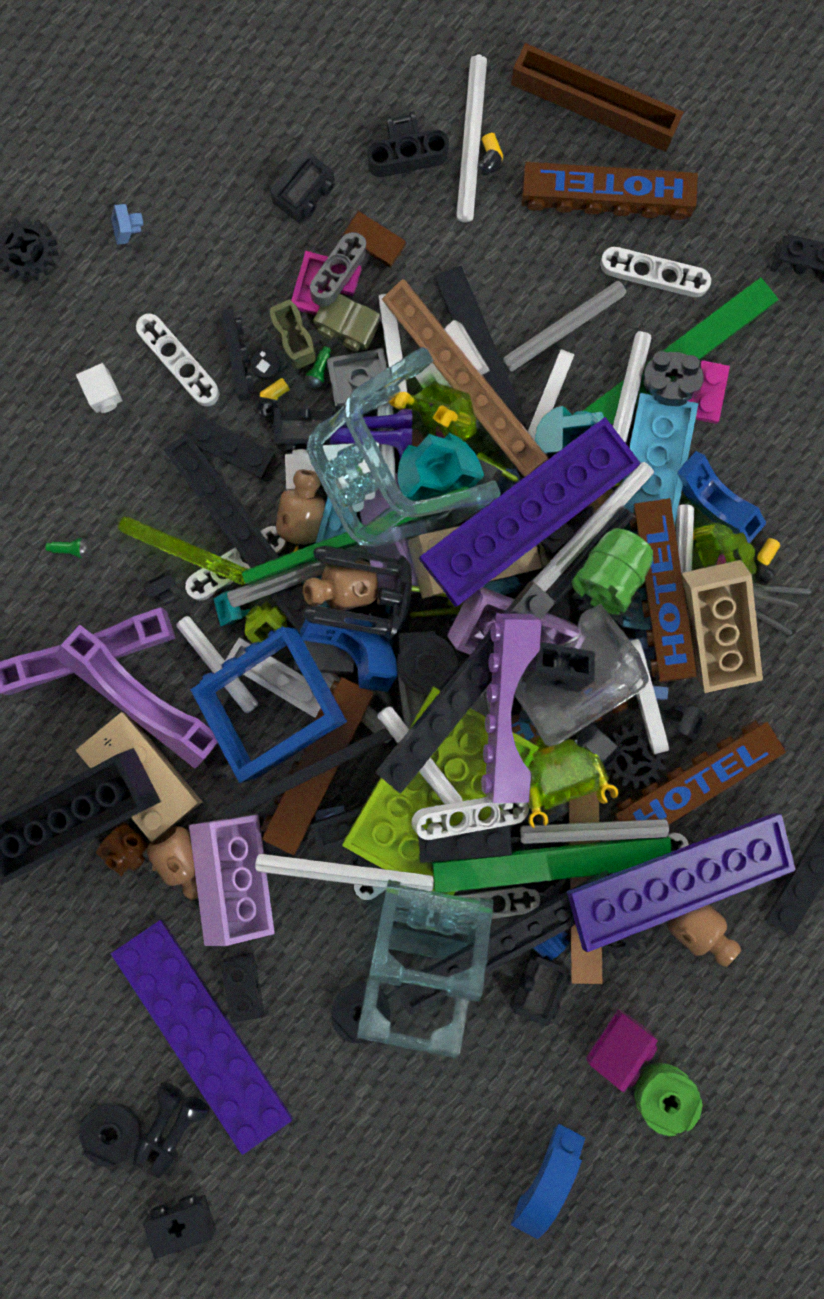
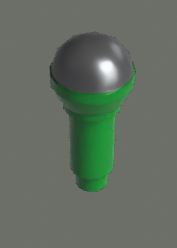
M322 347L313 368L305 374L304 380L308 387L317 389L323 385V372L327 365V358L330 357V348Z
M79 538L72 542L46 543V551L85 558L90 554L91 545L86 539Z

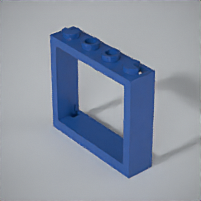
M282 626L276 631L271 630L268 633L269 638L261 643L255 642L244 649L245 654L238 658L228 659L221 664L222 669L216 673L212 672L204 675L203 679L199 681L200 683L190 689L239 783L256 780L347 722L297 628ZM288 646L325 715L251 761L215 692L283 647Z

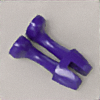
M402 409L396 414L365 417L361 416L360 410L346 411L331 416L330 427L332 432L330 434V445L379 442V445L395 447L400 458L407 446L412 445V409ZM377 428L396 429L390 431H365Z

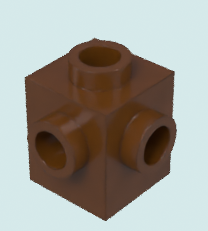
M123 822L104 839L95 853L105 861L111 870H114L122 877L129 869L135 872L144 863L146 858L143 855L147 851L149 844L139 833Z

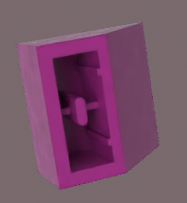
M618 1009L587 1055L586 1060L603 1077L619 1090L625 1092L628 1086L632 1088L638 1081L641 1073L639 1069L644 1061L649 1062L655 1055L658 1040L648 1028Z

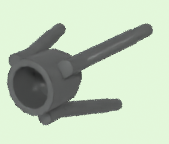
M753 582L756 617L777 630L791 635L792 631L761 613L758 611V608L764 609L768 602L797 609L799 606L797 603L771 597L767 592L809 595L811 590L761 585Z

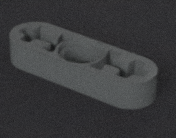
M354 232L345 234L311 281V299L315 304L319 306L332 304L365 258L366 240L361 234ZM354 245H357L358 249L353 248L348 258V247L352 248ZM336 264L346 267V271L342 274H335L330 269ZM327 279H328V280L330 281V283H329V285H328V290H329V292L324 291L322 294H320V293L318 292V289H319V290H324L325 287H326L327 284H328V282H327Z

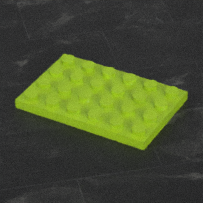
M433 686L409 730L441 690ZM472 708L466 712L431 756V759L461 796L462 801L487 797L482 791L481 780L482 776L486 774L487 763L484 762L483 749L485 745H488L489 733L485 729L486 716ZM512 732L517 751L528 768L539 747ZM420 772L417 773L401 794L380 778L343 841L342 846L385 870L433 876L432 862L420 863L418 834L413 830L411 822L418 810L445 804ZM485 806L479 811L478 819L480 821L490 817L491 807ZM461 811L453 813L449 819L450 825L456 826L461 823L463 813ZM427 818L426 824L421 826L424 829H428V824L435 822H432L429 818ZM432 890L429 895L448 905L456 891L435 893Z

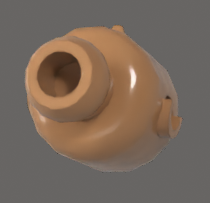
M300 469L295 472L293 477L295 489L284 491L281 495L276 520V531L285 541L307 545L316 542L326 504L323 498L316 494V490L321 484L320 475L312 470Z
M355 560L358 564L371 566L364 560ZM334 565L325 567L321 580L310 578L303 584V596L309 605L319 606L326 601L331 608L338 610L368 606L374 602L379 590L376 573Z
M181 826L171 827L155 841L149 843L147 855L152 863V870L158 872L166 885L176 886L182 884V891L185 897L195 900L198 898L190 832Z
M710 904L668 921L670 933L696 956H702L710 951L715 956V960L719 965L727 967L741 952L740 945L735 940H730L724 935L727 930V922Z

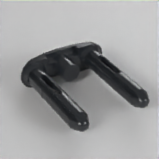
M326 545L315 548L313 556L323 564L393 576L395 587L394 589L380 587L378 591L377 604L391 607L387 618L316 605L306 607L303 610V617L313 624L385 636L386 641L395 638L402 629L411 601L412 570L409 561L403 555L399 559ZM360 558L381 562L383 567L358 564L355 562V559ZM348 617L371 621L372 626L365 627L344 622V619Z

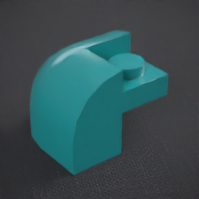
M564 406L554 408L544 415L539 422L535 441L550 459L602 420L604 416L602 412L590 413L587 411H578L572 415Z
M449 433L444 439L429 434L418 447L408 445L402 454L397 476L402 498L421 504L465 486L470 491L484 477V473L475 452L459 437Z

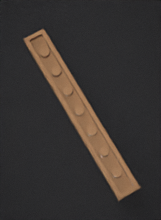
M402 279L382 298V301L521 474L526 477L549 460V457L406 280Z
M583 752L581 754L583 761L587 762L590 759L587 753ZM598 780L589 788L594 792L589 793L586 791L583 795L569 784V789L571 790L569 796L577 797V799L569 801V823L599 822V801L596 797V792L599 788ZM600 840L569 842L570 845L596 843L600 842ZM596 875L570 878V889ZM576 925L571 927L572 984H602V947L590 952L582 950Z

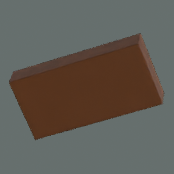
M359 211L343 233V236L352 232L361 234L366 240V253L390 268L406 246L404 239Z

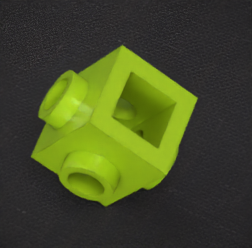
M267 601L261 607L256 605L246 615L245 634L252 643H261L269 638L268 633L271 630L276 631L282 626L287 628V617L278 606L273 607Z

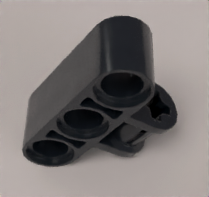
M410 111L409 115L395 118L386 116L389 139L372 143L367 151L370 173L376 177H387L442 165L448 158L449 138L441 130H429L419 133L415 112ZM433 145H439L443 149L440 151H432L430 147ZM404 151H412L415 153L411 157H405L402 155ZM379 156H383L387 159L383 163H377L374 161V159Z

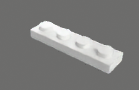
M238 638L225 661L233 657L238 658L245 654L244 649L251 644ZM271 656L244 673L248 678L313 717H316L321 708L304 676Z

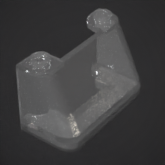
M601 604L585 611L581 615L578 623L580 634L561 645L595 652V681L582 691L575 692L524 683L521 676L517 685L514 698L543 742L548 746L561 743L639 693L649 681V676L640 653Z

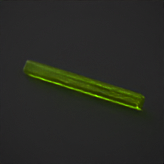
M122 517L118 524V529L129 536L241 585L246 584L242 573L248 570L247 568L130 517Z

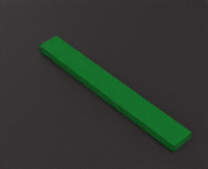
M760 277L663 351L693 355L701 360L774 305L779 299L762 277ZM650 361L644 366L634 409L638 407L640 393L653 395L649 390L648 392L645 390L643 384L645 369ZM673 375L667 376L671 379L670 382L677 378V376ZM624 380L583 411L590 413L602 412L603 416L613 426Z
M466 486L263 563L243 571L242 576L245 583L249 585L316 560L313 552L317 547L326 545L346 549L472 501L469 489Z
M667 836L623 839L512 852V855L436 861L432 862L433 890L435 893L584 877L598 875L605 870L609 874L617 873L670 853L671 838Z

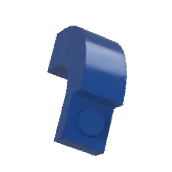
M695 451L677 472L683 483L682 491L687 498L718 527L739 541L748 545L766 525V521L757 506L734 494L718 479L705 455Z
M348 617L344 619V622L365 627L372 626V623L369 621ZM305 619L300 629V636L304 641L330 644L343 649L353 658L357 665L359 688L388 692L398 675L396 658L391 645L385 640V636L313 624Z
M560 1124L555 1127L542 1166L530 1188L519 1199L511 1222L512 1226L536 1239L540 1238L548 1230L560 1212L578 1173L582 1161L579 1157L585 1137Z

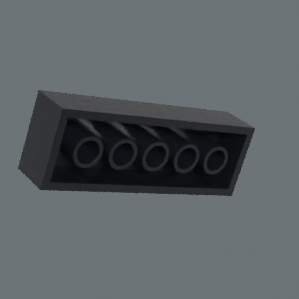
M134 748L114 755L0 817L1 885L161 802Z

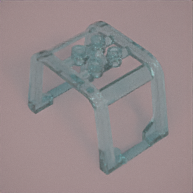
M424 347L419 348L354 389L349 394L344 406L334 416L319 424L311 432L307 441V453L310 462L344 529L353 540L363 546L377 547L409 540L418 535L453 528L500 496V489L495 480L460 492L418 502L412 501L400 491L362 415L391 401L401 391L398 385L402 381L420 374L434 361L428 349ZM347 424L356 444L339 450L337 457L329 461L324 452L323 443L337 429ZM364 460L370 470V472H367L365 474L363 473L361 467L358 465L362 463ZM342 476H344L346 483L349 484L345 488H342L338 480ZM379 488L390 507L363 526L352 506L363 502L365 495L375 492ZM438 513L416 523L392 528L405 517L416 518Z
M388 879L357 1038L459 1058L468 1000L479 1002L482 995L493 900L480 897L478 901L400 885L401 881ZM396 907H398V908H403V909H408V910H410V911H405V910L396 909ZM459 920L472 922V924L459 922ZM393 921L407 923L409 927L414 929H427L443 935L457 933L467 935L468 937L466 942L395 928L392 925ZM474 942L471 969L452 975L450 978L404 969V966L387 952L388 949L444 959ZM380 982L398 986L405 982L447 991V996L456 997L452 1024L433 1031L431 1040L389 1032L391 1023L375 1008Z

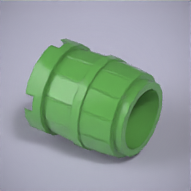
M620 528L613 529L607 532L596 547L591 550L584 567L577 572L572 580V586L581 597L586 593L593 598L590 604L614 615H619L621 610L624 613L631 603V597L645 581V576L653 562V550L648 543L636 534Z
M653 1063L640 1071L638 1081L634 1085V1097L636 1106L648 1126L657 1133L667 1136H676L677 1133L691 1130L700 1119L703 1107L700 1093L694 1082L678 1067L667 1063ZM670 1095H674L675 1101L671 1105L665 1107V1104L663 1103L664 1098H669Z

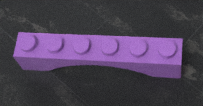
M161 607L131 617L117 625L92 634L104 643L115 659L176 639L168 613ZM61 645L1 661L0 694L11 695L73 674V671L55 658Z
M496 613V622H493L491 625L494 653H491L489 657L492 684H489L487 687L490 714L486 715L485 729L489 734L488 745H485L483 749V758L487 766L486 774L482 776L481 786L483 793L492 803H529L531 772L523 763L515 746L511 727V710L519 680L530 661L540 651L542 620L533 614Z
M81 625L60 646L55 656L56 659L192 767L196 768L218 743L212 730L203 722L170 706L135 680L113 657L104 643Z

